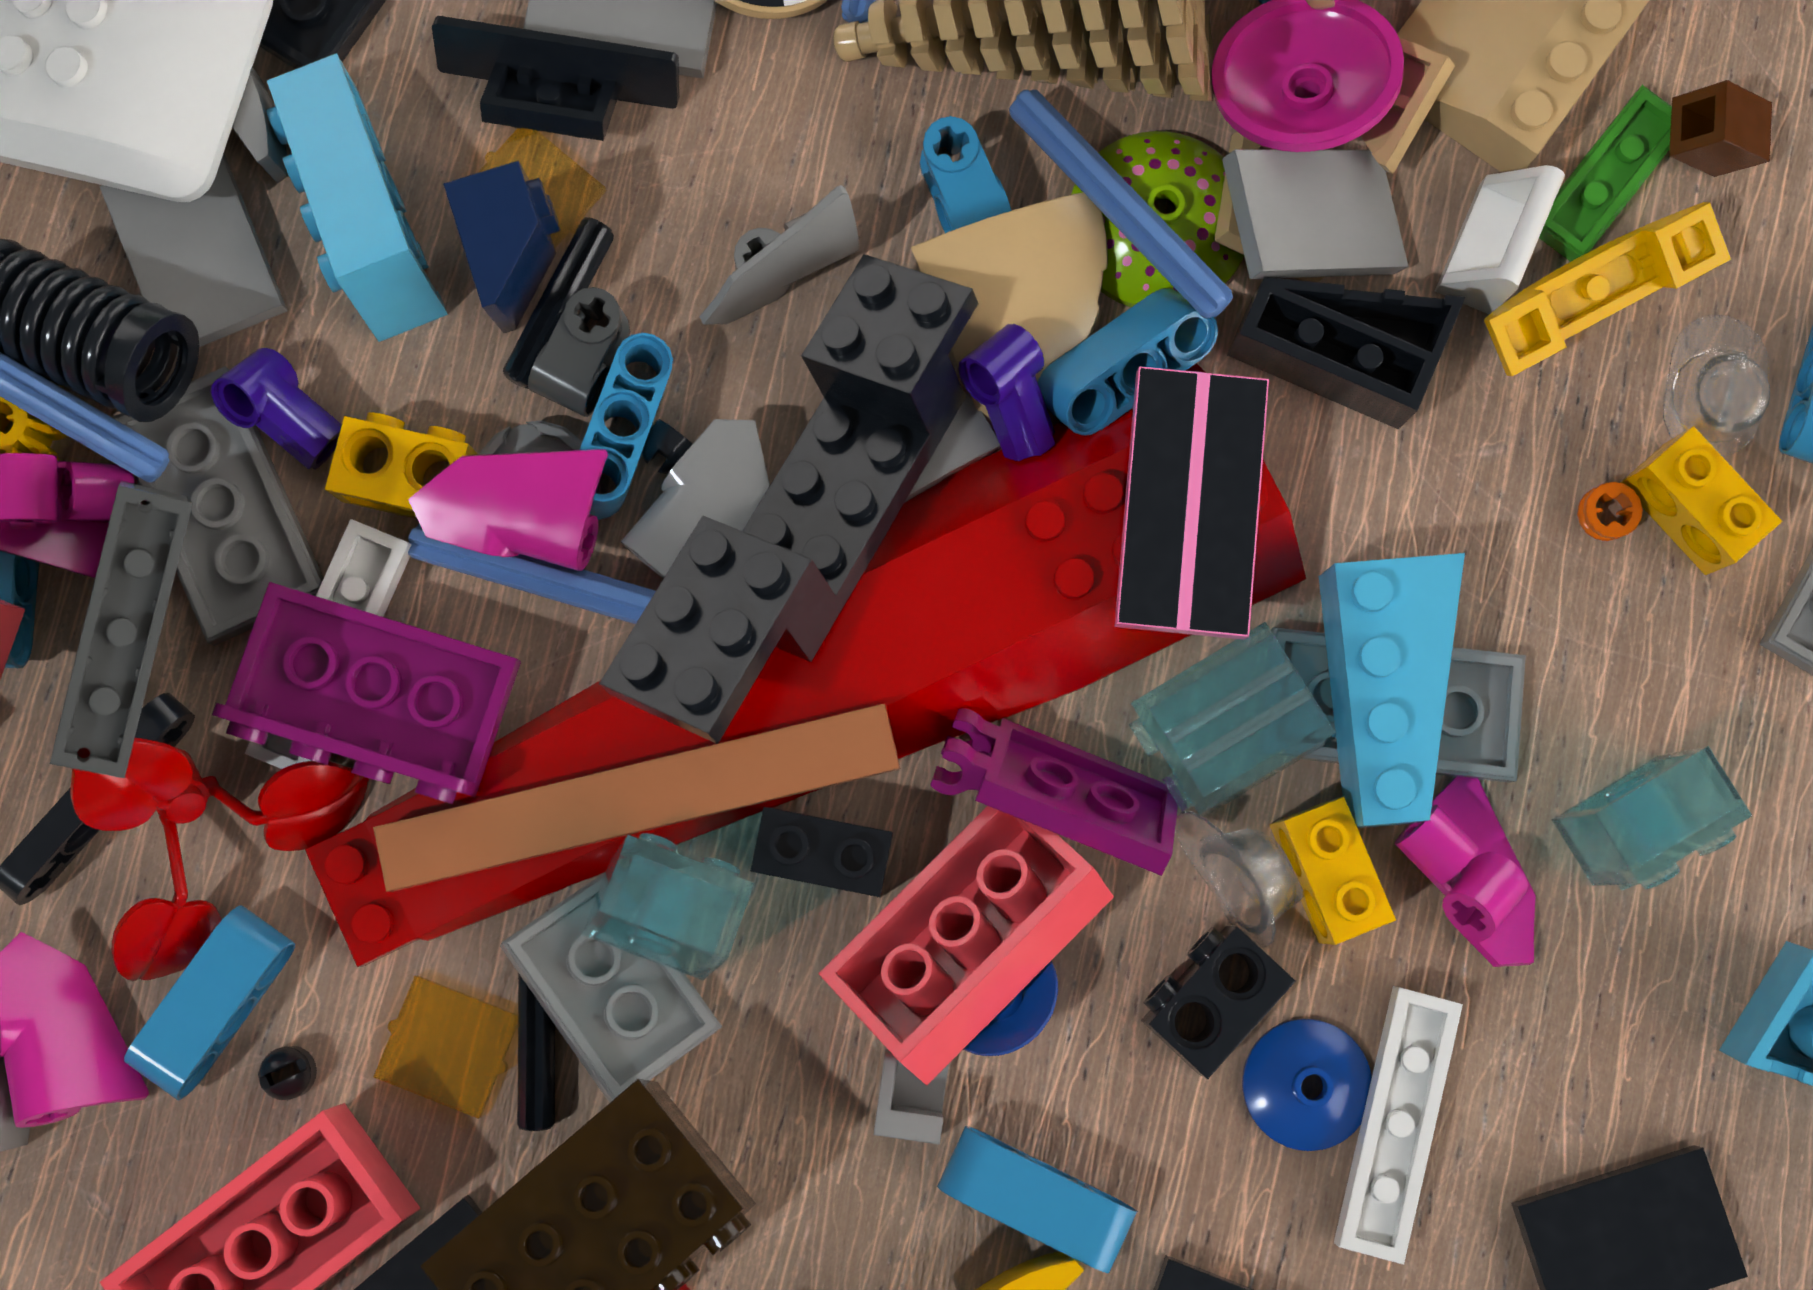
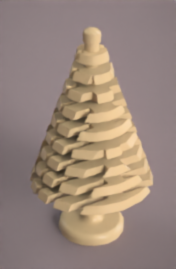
M876 0L868 8L867 22L859 23V21L842 24L834 31L833 42L838 56L846 62L866 58L867 54L877 52V57L882 65L905 68L908 54L907 43H910L912 47L910 54L923 71L942 72L947 55L954 71L961 72L962 74L981 75L985 60L989 72L997 71L996 79L1018 80L1023 65L1025 71L1032 70L1031 81L1057 84L1060 69H1067L1066 80L1075 86L1094 89V83H1098L1099 68H1103V81L1111 92L1129 93L1130 90L1135 91L1137 66H1140V80L1147 93L1166 98L1174 96L1176 84L1175 64H1178V79L1185 95H1190L1189 100L1213 101V43L1209 14L1205 15V0H934L933 4L932 0H899L901 16L896 17L898 7L894 0ZM1306 0L1308 5L1316 10L1335 7V0ZM944 40H947V42H946V47H945V50H944V47H943Z

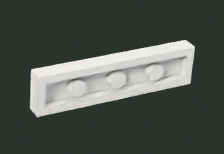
M350 519L316 596L384 617L409 561L408 551L412 544ZM269 733L265 745L250 741L245 752L246 755L280 769L296 763L312 761L290 754L289 750L293 740Z
M1393 986L1334 1239V1244L1338 1247L1404 1265L1463 1004Z

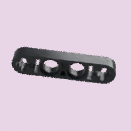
M163 693L142 708L135 738L158 741L175 747L191 728L195 715L170 693ZM71 787L0 865V889L18 905L26 904L43 893L100 831L85 825L78 818L72 805Z

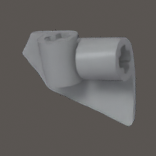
M842 185L837 186L806 214L785 223V231L782 234L768 228H756L742 235L734 251L736 271L729 275L717 296L699 316L703 325L731 323L778 300L787 292L792 283L859 250L857 226L852 204L845 187Z
M714 419L670 470L662 484L661 490L664 492L621 540V543L662 578L666 576L702 516L743 531L770 487L756 421Z

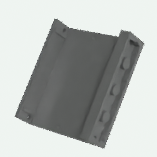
M126 481L120 482L50 764L125 778L193 505L192 502L187 501V496ZM147 500L150 503L144 505L141 503V501ZM80 748H87L90 751V755L82 758L77 752Z

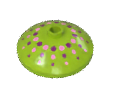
M1149 131L1132 134L1109 144L1098 152L1225 284L1231 279L1242 262L1244 255L1214 242L1225 178V169L1222 161L1224 157L1220 153L1193 137L1168 131ZM1075 184L1072 190V194L1082 193L1080 188ZM1158 199H1167L1173 203L1175 211L1171 214L1160 213L1155 208L1154 202ZM1103 214L1107 236L1108 268L1103 271L1101 292L1116 302L1133 307L1157 290L1164 288L1176 290Z

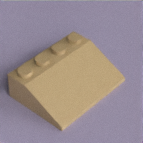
M1422 0L1397 35L1447 55L1455 64L1454 69L1424 120L1501 173L1526 169L1543 149L1650 0Z

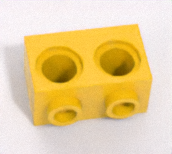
M368 412L366 421L344 416L325 490L343 503L417 519L408 499L424 486L423 478L427 468L439 461H447L451 465L461 456L478 454L468 443H465L466 436L448 428L429 426L427 434L405 430L404 421L385 414ZM377 448H387L388 458L385 465L375 473H364L363 462L367 454Z
M1694 426L1664 443L1620 482L1634 489L1641 500L1642 508L1704 575L1737 563L1783 522Z
M1344 797L1323 802L1269 824L1319 944L1337 945L1396 921Z

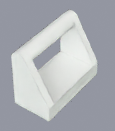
M1544 165L1486 175L1479 184L1435 292L1444 296L1466 297L1463 304L1487 314H1491L1501 306L1520 285L1565 177L1564 172L1557 167Z

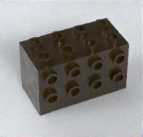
M637 1079L420 1267L438 1290H679L700 1271L692 1261L706 1248L712 1255H715L718 1251L721 1252L751 1226V1223L744 1214L756 1203L659 1083Z

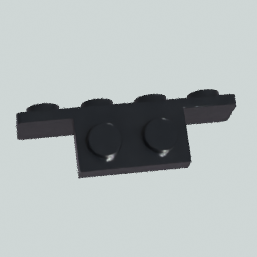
M436 16L432 24L438 70L442 73L488 80L480 101L482 122L604 141L617 100L674 109L677 107L680 98L679 57L674 52L445 16Z

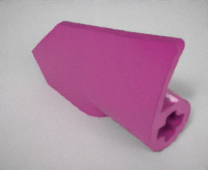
M605 449L461 456L411 496L408 501L427 538L491 556L514 557L522 554L582 571L592 556L597 540L598 518L595 515H591L590 510L608 452Z
M0 454V551L95 579L118 486L121 481L134 483L133 474L117 464L57 461V456L47 454Z
M1457 776L1433 799L1430 820L1409 824L1394 844L1445 895L1442 907L1446 917L1493 967L1530 965L1534 963L1536 895L1490 805L1479 779Z
M20 932L0 952V1057H4L15 1126L26 1128L54 1123L74 1116L82 1107L145 1100L149 1095V1090L141 1074L124 1062V1056L128 1050L127 1045L86 965Z

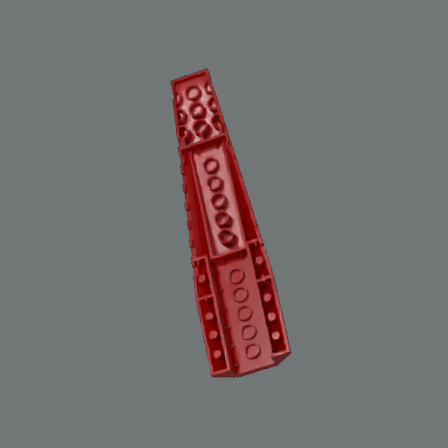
M1197 363L1186 370L1206 373ZM1133 408L1092 435L1077 434L1065 424L1059 422L1053 425L1055 444L1041 456H1032L1021 461H1015L1005 458L1002 450L969 465L905 502L812 662L775 647L719 743L885 704L899 760L915 754L917 751L946 740L947 736L956 738L966 734V732L952 727L958 709L972 710L990 723L1002 718H1008L1078 691L1191 636L1192 634L1114 627ZM1264 460L1262 464L1252 606L1306 580L1290 510ZM600 681L495 741L476 797L457 792L454 802L451 804L415 793L416 788L371 813L364 822L309 847L305 851L357 967H363L420 939L426 941L434 940L509 911L517 906L563 890V888L602 875L609 869L611 871L648 855L677 846L679 843L734 824L739 820L762 812L763 807L775 808L817 790L398 891L386 892L373 827L716 744L609 695L599 684Z

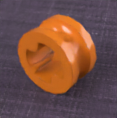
M1609 482L1601 484L1584 494L1579 502L1577 515L1581 527L1588 535L1597 540L1610 541L1624 537L1635 530L1641 521L1643 508L1641 500L1634 489L1624 483ZM1616 499L1623 509L1616 512V514L1623 516V521L1621 524L1617 521L1606 525L1602 524L1596 514L1602 512L1603 509L1596 507L1597 501L1605 503Z

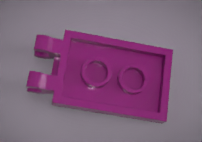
M958 709L952 727L966 732L972 740L962 741L947 736L941 751L942 758L959 765L961 771L951 772L937 766L930 783L932 788L945 795H956L967 790H977L975 799L977 802L1160 876L1163 875L1173 853L1180 789L1002 718L1000 725L997 726L985 721L978 713L972 710Z

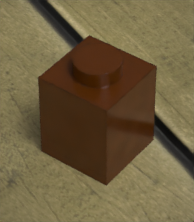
M1729 80L1673 97L1669 157L1713 177L1770 162L1772 102Z

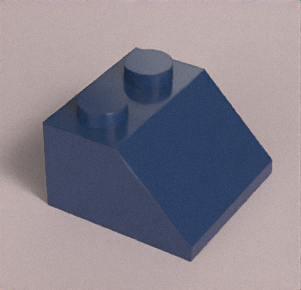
M519 161L443 183L482 308L503 333L514 331L518 327L556 255L550 234L561 231L550 196L546 195L540 177L529 180Z

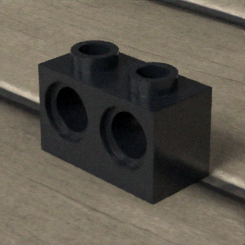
M763 807L750 872L881 898L893 832Z
M1226 926L1221 932L1214 927L1206 931L1187 953V956L1194 961L1177 981L1171 975L1166 976L1144 1001V1004L1150 1011L1141 1021L1197 1074L1206 1079L1210 1078L1296 982L1237 926ZM1237 953L1247 962L1249 976L1244 986L1238 990L1229 991L1220 981L1219 968L1227 956ZM1196 1002L1205 1012V1027L1198 1036L1191 1039H1183L1175 1028L1176 1013L1183 1005Z

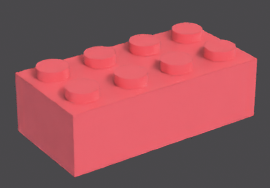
M987 806L818 974L892 1055L927 1086L1114 896L1095 868L1058 834Z
M343 1103L321 1111L99 1283L104 1290H317L421 1208L347 1105Z

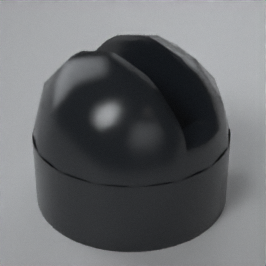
M658 419L650 429L642 454L645 462L648 464L659 452L666 460L658 472L668 474L693 443L670 425Z
M298 1046L281 1047L271 1051L263 1059L258 1072L260 1086L267 1095L278 1100L297 1098L305 1094L312 1087L316 1079L317 1068L313 1057L305 1049ZM296 1061L300 1073L275 1084L271 1073L279 1071Z

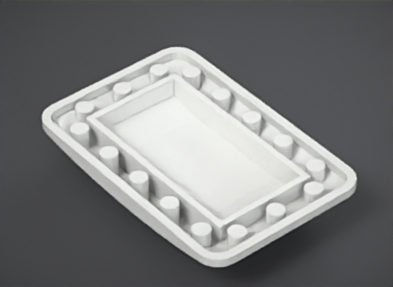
M0 0V162L175 202H191L202 197L215 180L273 6V0Z

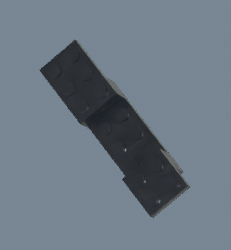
M863 254L801 355L824 396L823 400L743 531L706 516L701 517L599 684L609 695L718 744L775 647L812 662L966 398L948 354L979 304L972 288Z

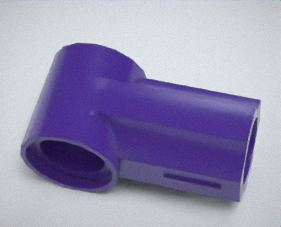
M1007 324L959 362L958 371L966 390L980 404L986 406L1004 457L1021 461L1028 457L1041 456L1055 444L1053 438L1055 430L1035 376L1044 366L1042 350L1034 337L1023 327L1016 324Z
M269 348L257 349L212 384L211 395L213 402L228 421L242 428H250L256 425L307 469L313 468L316 470L335 451L342 424L298 388L299 382L295 370L288 360L277 351Z

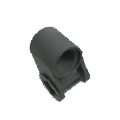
M596 287L584 288L572 295L566 303V307L549 341L541 349L532 366L528 380L530 391L584 417H588L594 412L616 351L622 341L630 336L631 332L629 320L614 296L606 290ZM605 314L609 324L605 328L595 325L590 331L586 326L590 318L601 320Z

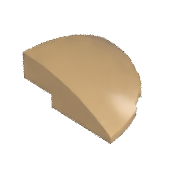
M1084 192L1028 205L989 217L911 247L920 272L972 288L979 303L951 349L958 366L964 357L1007 324H1016L1028 331L1042 350L1044 366L1035 375L1038 382L1042 372L1052 362L1092 335L1100 313L1098 300L1102 286L1103 271L1108 268V251L1102 211ZM971 396L976 409L982 411L994 432L986 406L980 404Z

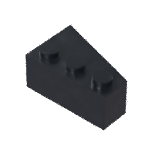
M1264 277L1247 307L1227 356L1399 429L1418 411L1466 297L1445 295L1442 299L1409 296L1405 295V291L1385 289L1382 293L1348 290L1345 289V285Z

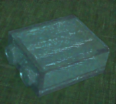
M1266 622L1249 631L1247 639L1234 640L1131 703L1140 717L1129 724L1148 757L1160 751L1173 773L1162 780L1181 811L1184 812L1194 806L1201 818H1204L1333 741L1336 736L1335 730Z

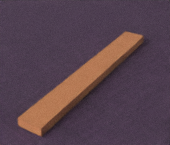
M881 704L376 826L373 829L386 892H393L900 770L901 768L886 705Z

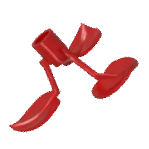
M142 738L134 739L125 778L72 768L70 789L72 805L78 818L85 825L102 831L128 830L144 824L157 810L159 819L164 827L174 886L172 902L160 898L144 899L132 906L120 919L114 930L111 946L112 958L119 974L130 981H137L138 979L152 980L186 969L210 934L221 922V916L212 903L203 900L186 902L188 889L176 824L189 823L199 818L205 811L206 803L210 796L215 797L249 824L254 826L265 824L263 831L264 839L270 848L280 851H300L336 835L350 822L364 799L369 778L351 773L353 768L331 761L328 762V765L316 761L296 763L276 772L264 784L258 796L260 811L249 808L222 788L215 776L202 778L188 752L158 741ZM80 748L77 752L82 758L90 755V751L87 748Z

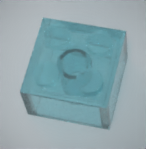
M1709 746L1657 756L1553 818L1552 821L1593 886L1618 885L1620 890H1625L1641 884L1646 890L1656 887L1676 876L1681 871L1676 862L1697 850L1700 856H1703L1732 842L1737 837L1732 828L1752 817V814Z
M642 833L638 839L627 835L609 862L582 935L695 978L706 979L728 960L755 883L740 878V870L723 860L705 857L701 862L677 854V845L663 837Z

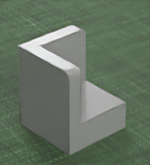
M885 1050L874 1135L940 1145L943 1125L942 1110L949 1065L926 1086L904 1067L889 1050Z

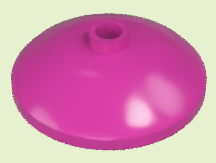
M1271 0L1244 15L1223 37L1212 64L1213 94L1219 111L1233 129L1247 139L1259 145L1281 151L1311 152L1325 150L1358 138L1378 124L1388 113L1396 101L1402 86L1404 71L1403 49L1400 39L1389 21L1374 8L1359 0H1335V7L1323 10L1311 8L1306 0Z

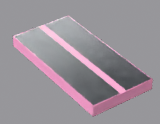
M1139 366L1135 382L1114 627L1242 640L1249 637L1269 379Z

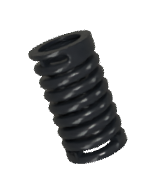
M0 238L1 353L45 379L53 381L65 389L73 390L85 398L94 399L105 407L117 409L122 414L139 422H152L162 418L176 406L189 387L198 363L199 336L192 320L181 313L167 310L158 303H150L142 296L130 294L119 286L110 285L101 278L89 276L78 268H70L62 261L49 259L41 252L27 249L14 240ZM179 347L178 358L174 371L172 372L167 382L159 390H157L163 384L168 374L170 373L177 355V349Z

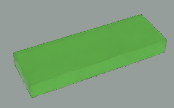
M1644 85L1634 93L1561 185L1539 239L1570 262L1588 253L1670 150L1671 105Z

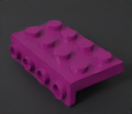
M269 582L226 704L223 705L216 702L212 715L230 721L226 734L261 745L266 744L269 733L293 740L289 750L290 754L328 765L332 753L355 760L351 773L391 784L394 772L418 779L415 793L453 804L457 792L476 797L521 661L514 657Z

